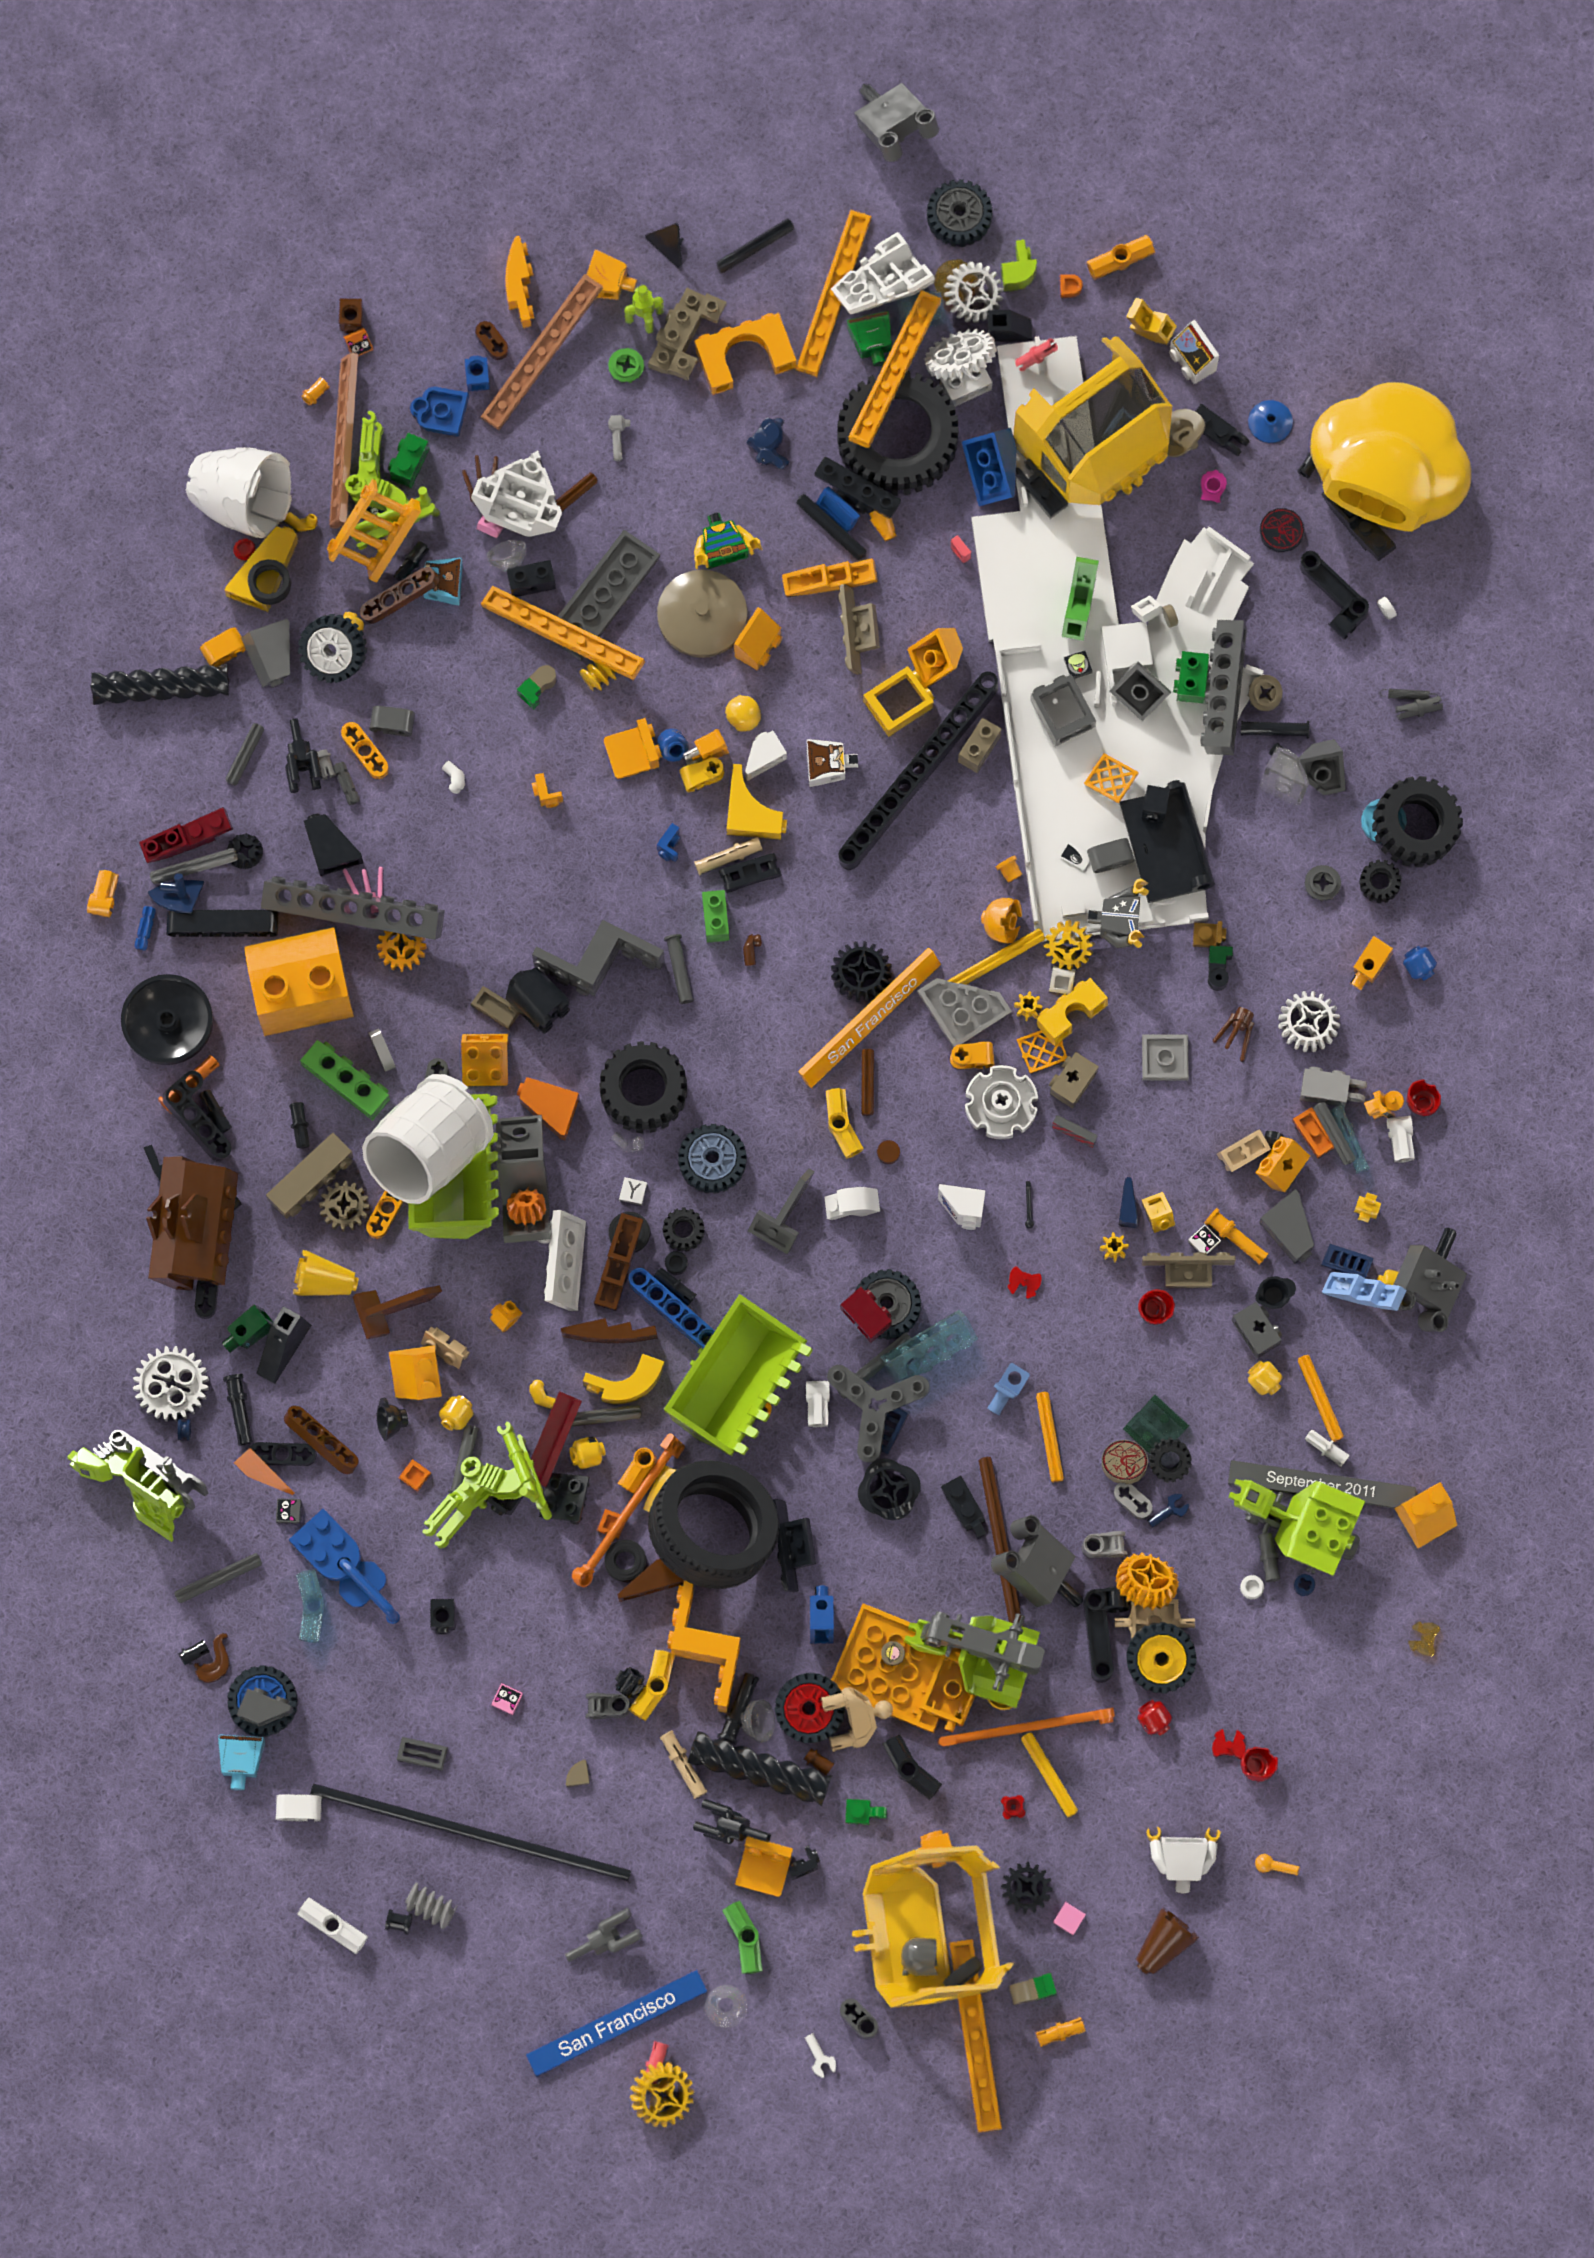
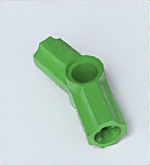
M741 1901L735 1902L723 1909L722 1912L738 1939L742 1974L762 1972L758 1930L754 1927ZM746 1931H751L755 1935V1939L750 1943L744 1942L741 1938L742 1934Z

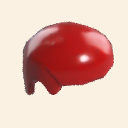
M1424 1079L1413 1082L1409 1087L1406 1103L1408 1108L1415 1114L1431 1116L1436 1113L1441 1105V1095L1435 1085L1427 1084Z
M1159 1289L1148 1291L1139 1299L1138 1303L1140 1317L1148 1324L1158 1325L1166 1322L1173 1316L1175 1309L1173 1297L1168 1292Z
M1253 1747L1247 1749L1241 1757V1770L1249 1780L1256 1782L1268 1780L1278 1769V1758L1274 1757L1268 1748Z

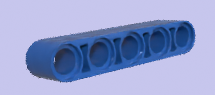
M643 1268L632 1270L629 1274L631 1289L699 1349H704L706 1345L702 1343V1339L706 1336H712L715 1330ZM637 1276H643L646 1279L642 1285H636L633 1280ZM654 1291H660L663 1297L660 1300H653L650 1295ZM671 1306H677L680 1312L677 1315H670L667 1310ZM689 1321H694L697 1324V1328L692 1331L687 1330L684 1326Z

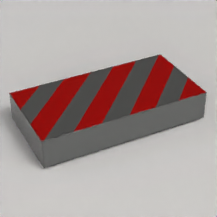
M1056 1115L1052 1128L1092 1148L1097 1141L1096 1134Z

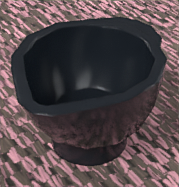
M1267 1277L1258 1287L1255 1295L1256 1301L1264 1307L1280 1309L1295 1294L1296 1285L1289 1278Z
M381 1398L377 1408V1426L383 1440L386 1441L401 1428L407 1427L408 1415L405 1409H398L396 1406L389 1404L387 1398Z

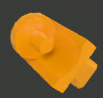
M1376 1091L1373 1093L1375 1098L1364 1103L1369 1116H1373L1374 1119L1382 1116L1394 1118L1396 1116L1392 1111L1402 1108L1404 1097L1398 1091H1390L1386 1095L1381 1091Z

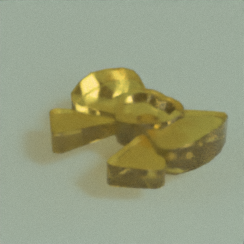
M1419 1621L1412 1626V1629L1423 1634L1421 1636L1422 1641H1408V1644L1412 1651L1417 1650L1424 1656H1433L1435 1654L1433 1647L1435 1636L1441 1629L1437 1624L1429 1622L1422 1624Z

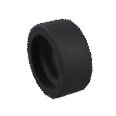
M266 559L256 563L249 571L247 581L250 593L258 602L273 605L280 603L288 596L291 589V579L287 568L277 560ZM268 570L278 572L282 576V587L272 594L260 592L256 585L259 574Z

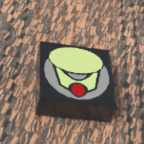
M1086 651L1064 657L1069 675L1072 674L1074 679L1092 674V668Z

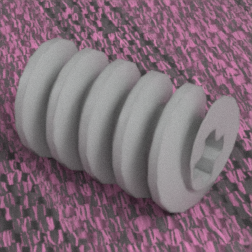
M416 1882L406 1899V1910L411 1912L415 1908L416 1916H420L424 1912L423 1919L425 1921L432 1916V1924L436 1925L441 1921L440 1928L445 1929L450 1923L458 1905L451 1908V1899L444 1904L443 1895L437 1900L434 1899L435 1891L426 1895L427 1887L418 1891L419 1883Z

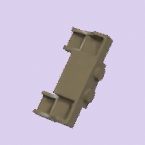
M686 288L679 304H676L674 310H669L665 320L667 321L665 327L660 328L657 333L656 340H658V345L648 362V367L660 373L671 374L689 381L690 375L698 363V359L686 354V351L701 323V318L718 324L719 318L727 306V302L708 293L703 295Z

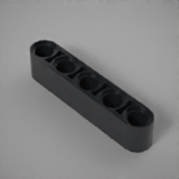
M193 910L192 913L167 911L166 935L170 937H176V935H179V937H199V935H202V937H222V935L224 937H244V935H247V937H267V935L275 937L278 936V912L273 910Z

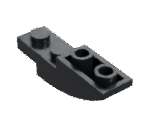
M1324 492L1321 493L1333 513L1365 551L1368 550L1378 561L1396 549V544L1376 523L1351 513L1330 500Z

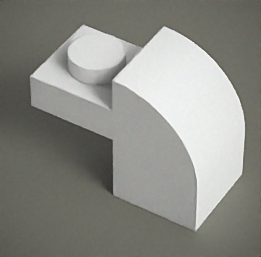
M853 1187L837 1190L836 1194L826 1196L827 1219L835 1220L849 1215L862 1217L880 1212L878 1190L868 1187Z

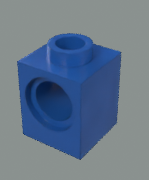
M476 355L465 359L468 392L490 390L487 357ZM477 369L483 371L482 374L478 376L472 374V372Z

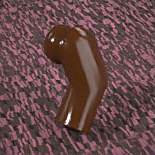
M751 934L746 939L743 947L745 966L756 965L754 947L762 945L761 935Z

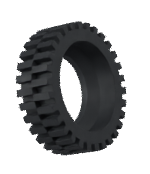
M907 371L894 399L913 401L922 407L930 419L931 436L926 446L912 457L905 459L884 457L871 446L868 449L848 441L856 420L876 382L874 375L868 377L866 385L861 381L857 384V391L854 389L850 391L849 400L845 398L843 410L840 409L837 443L839 445V454L843 456L842 462L844 466H849V470L880 488L892 490L891 494L894 496H898V490H903L904 495H910V489L915 488L916 493L922 491L924 484H926L927 488L931 487L934 478L939 481L943 477V471H948L950 461L953 462L955 450L957 451L959 427L954 404L950 405L948 394L943 396V388L939 384L935 388L933 387L932 379L927 378L926 382H923L922 374L916 373L915 379L910 378V371Z

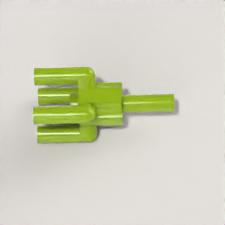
M640 285L633 294V305L625 307V321L628 324L633 323L634 315L636 314L644 319L645 331L652 333L654 331L652 314L654 310L658 315L664 312L663 298H653L652 292L645 285Z

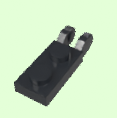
M1203 404L1195 411L1205 421L1203 434L1235 456H1239L1242 452L1238 446L1230 442L1232 437L1242 445L1247 446L1250 443V440L1243 433L1237 431L1235 427Z
M1030 459L1024 461L1025 466L1033 475L1027 478L1023 471L1016 467V476L1051 519L1068 506V502L1041 469L1039 470Z

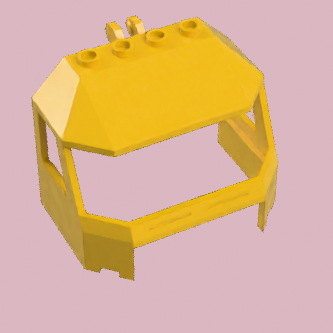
M978 1846L916 1849L870 1867L863 1891L868 1929L852 1932V1936L856 1938L869 1936L870 1944H858L854 1947L855 1952L871 1950L876 1989L891 2008L929 2005L997 1989L1005 1973L1013 1966L1014 1963H1007L1001 1966L999 1964L987 1872L999 1869L1000 1867L994 1861L991 1862L983 1855L984 1852ZM956 1862L972 1878L985 1968L975 1984L946 1987L943 1984L944 1980L951 1973L938 1884L919 1867L921 1865ZM913 1938L936 1939L937 1966L935 1968L938 1975H902L904 1966L901 1964V1954L903 1946L907 1941Z

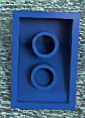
M1008 428L961 441L978 506L1015 497L1017 448L1012 429Z

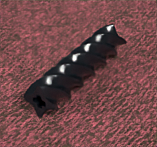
M227 664L219 668L212 665H203L196 670L187 666L179 667L174 671L167 668H158L151 673L142 669L134 670L129 674L122 671H113L106 676L92 672L91 691L93 705H99L106 701L123 703L129 699L136 702H144L151 698L168 700L174 696L182 699H189L196 695L213 697L219 693L229 696Z
M700 1731L697 1732L693 1740L687 1763L691 1765H704L713 1772H727L728 1775L737 1780L749 1779L750 1782L758 1787H772V1789L780 1794H794L799 1800L804 1802L816 1801L821 1807L832 1775L823 1776L818 1770L813 1768L801 1769L792 1761L778 1762L774 1756L767 1753L756 1755L752 1749L746 1746L733 1747L725 1739L711 1740L707 1734Z

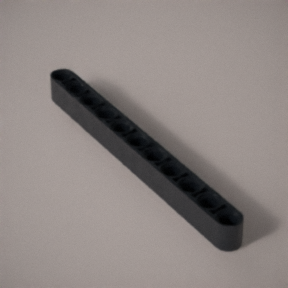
M986 671L976 679L840 848L838 853L839 863L844 869H855L996 695L998 691V678L995 673ZM985 681H992L994 683L991 688H985L982 684ZM971 698H977L980 700V703L978 705H971L968 701ZM958 715H963L967 718L962 723L954 720ZM945 732L953 735L949 740H944L940 736ZM929 750L939 752L936 757H929L927 755ZM916 767H922L925 770L920 775L913 772ZM907 784L911 788L907 792H902L899 790V787ZM892 801L897 806L894 809H887L885 804ZM874 819L883 821L882 825L878 827L873 826L871 822ZM861 836H866L869 841L865 844H860L857 842V839ZM848 853L853 854L855 858L848 862L843 859L844 855Z

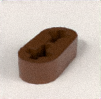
M480 322L475 329L478 341L493 359H504L508 355L507 342L491 322ZM481 329H490L491 338L489 339L485 334L481 335ZM494 342L497 344L498 347L503 346L502 353H499L498 351L494 352Z

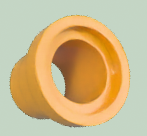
M1015 855L995 866L997 871L1000 870L1008 883L1022 875L1015 861L1017 860Z

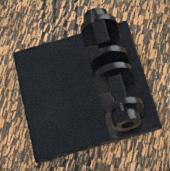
M552 1472L544 1490L545 1500L552 1513L550 1519L566 1520L572 1524L579 1525V1522L582 1521L583 1507L586 1505L584 1502L587 1500V1488L590 1486L589 1476Z

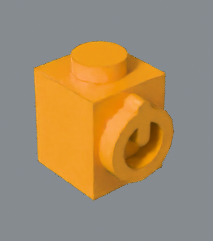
M938 1830L921 1836V1847L917 1849L952 1847L948 1833L943 1834L942 1830ZM929 1863L926 1865H932L933 1868H939L946 1865L947 1863Z

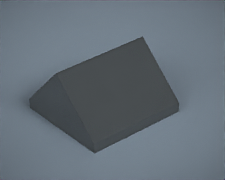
M1140 662L1130 666L1110 689V692L1142 722L1171 694V691Z

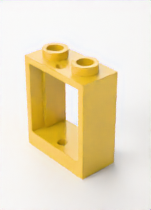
M908 666L863 695L864 704L888 737L933 708L934 696L928 688L924 689L920 683L922 680L915 670L911 671ZM907 678L923 702L892 721L876 697Z

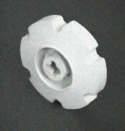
M1004 1065L990 1067V1074L983 1075L979 1072L971 1080L966 1090V1097L971 1100L970 1103L965 1104L967 1118L976 1130L985 1128L987 1130L986 1136L989 1138H1013L1014 1130H1020L1022 1133L1025 1132L1036 1117L1037 1108L1032 1105L1033 1102L1038 1100L1035 1085L1027 1075L1018 1077L1016 1075L1017 1069ZM998 1099L1006 1100L1005 1106H1002L1001 1103L997 1104Z

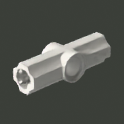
M311 1898L304 1902L297 1914L355 1954L362 1949L368 1936ZM331 1920L339 1922V1927L334 1932H330L326 1928L327 1923Z

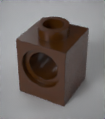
M340 298V331L351 334L363 328L362 299ZM350 314L357 316L354 320L346 319Z

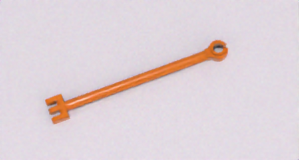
M668 1434L660 1444L664 1452L587 1564L573 1570L572 1579L580 1587H587L592 1582L595 1567L671 1456L678 1459L685 1449V1445L673 1434Z
M1114 1708L942 1736L938 1738V1744L940 1746H949L1099 1720L1100 1724L1113 1722V1717H1115Z

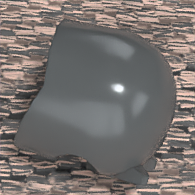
M913 1938L905 1943L901 1954V1964L904 1966L902 1975H938L935 1968L937 1966L936 1939Z

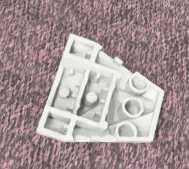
M898 232L879 243L874 248L876 253L869 260L864 257L860 261L862 266L857 271H849L831 288L834 295L850 315L915 295L934 283V275L925 264L920 265L912 255L907 242Z

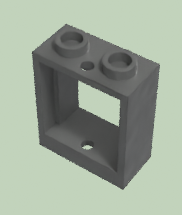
M1072 674L1068 676L1061 675L1054 679L1052 684L1038 686L1031 693V702L1055 747L1096 727V719ZM1069 686L1085 717L1056 730L1040 699Z

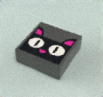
M277 1498L276 1523L300 1524L301 1499Z

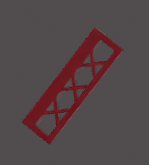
M560 1391L557 1394L531 1456L540 1484L544 1487L548 1484L582 1400Z

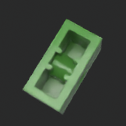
M725 890L702 892L707 943L729 941Z

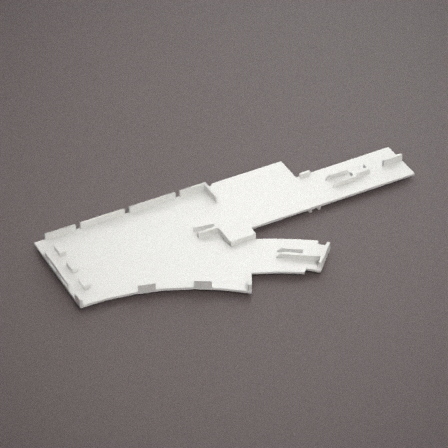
M1038 336L1032 342L997 346L1008 428L1012 429V433L1014 432L1015 411L1021 404L1026 405L1031 399L1029 393L1033 388L1052 406L1083 383L1076 336L1053 339L1054 342L1051 345L1057 343L1058 350L1045 357L1043 362L1035 363L1025 371L1019 370L1023 365L1017 367L1015 360L1028 353L1029 349L1033 346H1039L1047 340H1040ZM1086 402L1061 419L1046 438L1069 474L1079 464L1087 450L1092 447ZM1017 450L1016 467H1019L1026 477L1030 478L1033 474L1025 466L1024 461L1027 459ZM1044 454V468L1066 490V481ZM1016 476L1020 511L972 517L971 521L988 641L994 642L1034 931L1041 929L1044 936L1052 934L1049 929L1052 927L1057 928V923L1062 922L1065 926V922L1071 920L1072 925L1079 921V928L1087 926L1086 934L1100 935L1101 925L1088 924L1089 910L1102 911L1104 899H1108L1110 896L1134 886L1135 881L1141 878L1136 860L1122 867L1101 873H1093L1090 861L1085 870H1082L1061 859V855L1068 843L1087 852L1088 849L1100 844L1122 838H1128L1129 840L1120 805L1084 785V782L1092 772L1093 767L1096 766L1105 753L1139 772L1121 801L1145 796L1147 785L1165 788L1167 783L1174 780L1186 783L1205 848L1212 791L1223 755L1207 754L1204 746H1201V733H1205L1206 726L1203 725V713L1207 712L1208 708L1205 699L1203 704L1176 701L1177 693H1173L1174 679L1179 680V672H1175L1176 659L1181 658L1182 651L1209 654L1208 670H1212L1210 650L1214 649L1215 643L1212 640V630L1216 628L1217 620H1234L1249 588L1241 580L1254 563L1250 561L1251 556L1211 527L1203 528L1192 543L1184 539L1156 599L1162 607L1168 604L1173 606L1177 614L1178 625L1169 628L1163 613L1149 620L1148 625L1147 622L1119 625L1101 505L1068 503L1065 509L1050 519ZM1076 557L1099 561L1084 641L1061 637ZM1086 651L1092 668V674L1075 678L1074 680L1096 719V727L1055 747L1031 702V693L1038 686L1052 684L1053 680L1061 675L1068 676L1069 673L1064 657ZM1136 662H1140L1171 691V694L1143 722L1110 692V689ZM1223 664L1221 669H1227L1230 664ZM1246 665L1245 668L1243 667L1238 719L1250 700L1247 696L1249 693L1248 686L1253 682L1254 678L1264 675V670L1250 665ZM1207 680V681H1206V691H1209V689H1210V683H1208V680ZM1221 685L1218 690H1224L1228 685ZM1069 686L1040 699L1056 730L1085 717ZM1219 706L1216 711H1222L1226 706ZM1217 727L1214 732H1220L1224 727ZM1106 760L1101 763L1099 769L1107 767ZM1109 761L1110 766L1117 765ZM1119 768L1111 769L1112 776L1120 774ZM1122 768L1123 773L1129 772L1126 769ZM1108 770L1100 772L1101 779L1109 777ZM1097 773L1093 775L1090 782L1099 780ZM1133 776L1124 777L1125 783H1129ZM1121 778L1113 780L1115 786L1123 784ZM1111 781L1102 782L1104 789L1112 787ZM1100 783L1094 784V786H1096V787H1098L1099 789H1101V788H1100ZM1124 788L1116 789L1117 796L1121 795ZM1113 790L1107 792L1108 794L1114 796ZM1205 890L1152 903L1147 902L1146 896L1138 895L1140 897L1138 930L1208 921ZM1063 931L1058 934L1056 940L1062 939Z

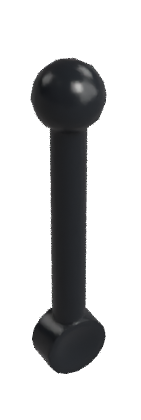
M1026 1181L1027 1221L1025 1226L1027 1228L1034 1226L1031 1216L1030 1181Z

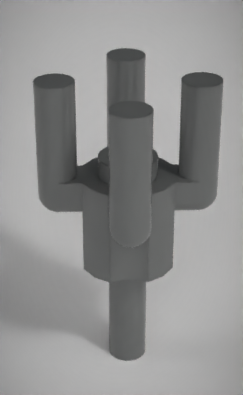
M627 1907L602 1920L598 1925V1929L587 1934L589 1942L565 1953L568 1962L592 1950L597 1955L608 1950L615 1953L640 1940L643 1936L639 1929L620 1937L615 1925L632 1916L629 1908Z

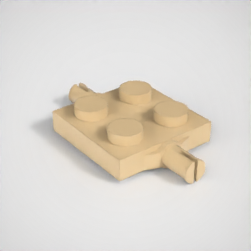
M1173 1599L1168 1606L1164 1605L1162 1609L1156 1607L1153 1611L1149 1607L1143 1610L1142 1606L1138 1604L1134 1607V1602L1131 1601L1129 1618L1115 1617V1627H1129L1131 1638L1142 1627L1155 1622L1171 1623L1180 1628H1195V1618H1181L1178 1611V1599Z

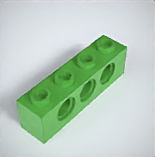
M317 1040L300 1060L301 1065L373 1121L390 1101L387 1094L389 1091L382 1084L378 1083L375 1085L370 1081V1075L364 1070L360 1069L357 1071L352 1067V1061L346 1056L342 1055L340 1057L334 1053L335 1048L328 1042L322 1043ZM326 1061L335 1062L334 1067L331 1069H325L323 1064ZM349 1074L353 1078L349 1083H343L340 1081L341 1077ZM363 1088L370 1090V1094L366 1097L358 1095L359 1091Z

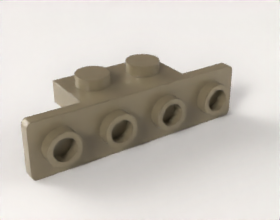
M841 584L838 597L842 605L843 643L846 647L847 655L845 657V664L849 671L858 675L862 674L860 653L880 648L876 605L869 603L855 607L853 588L846 584Z
M1179 1252L1171 1253L1170 1256H1161L1160 1253H1148L1147 1256L1142 1258V1266H1165V1288H1212V1265H1234L1236 1259L1235 1256H1230L1228 1252L1216 1253V1256H1207V1253L1204 1252L1193 1253V1256H1184V1253Z

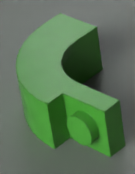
M1076 557L1061 637L1084 641L1096 582L1098 560Z

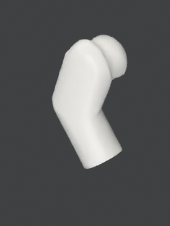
M447 761L442 770L451 776L449 790L458 794L461 789H464L465 776L458 767Z

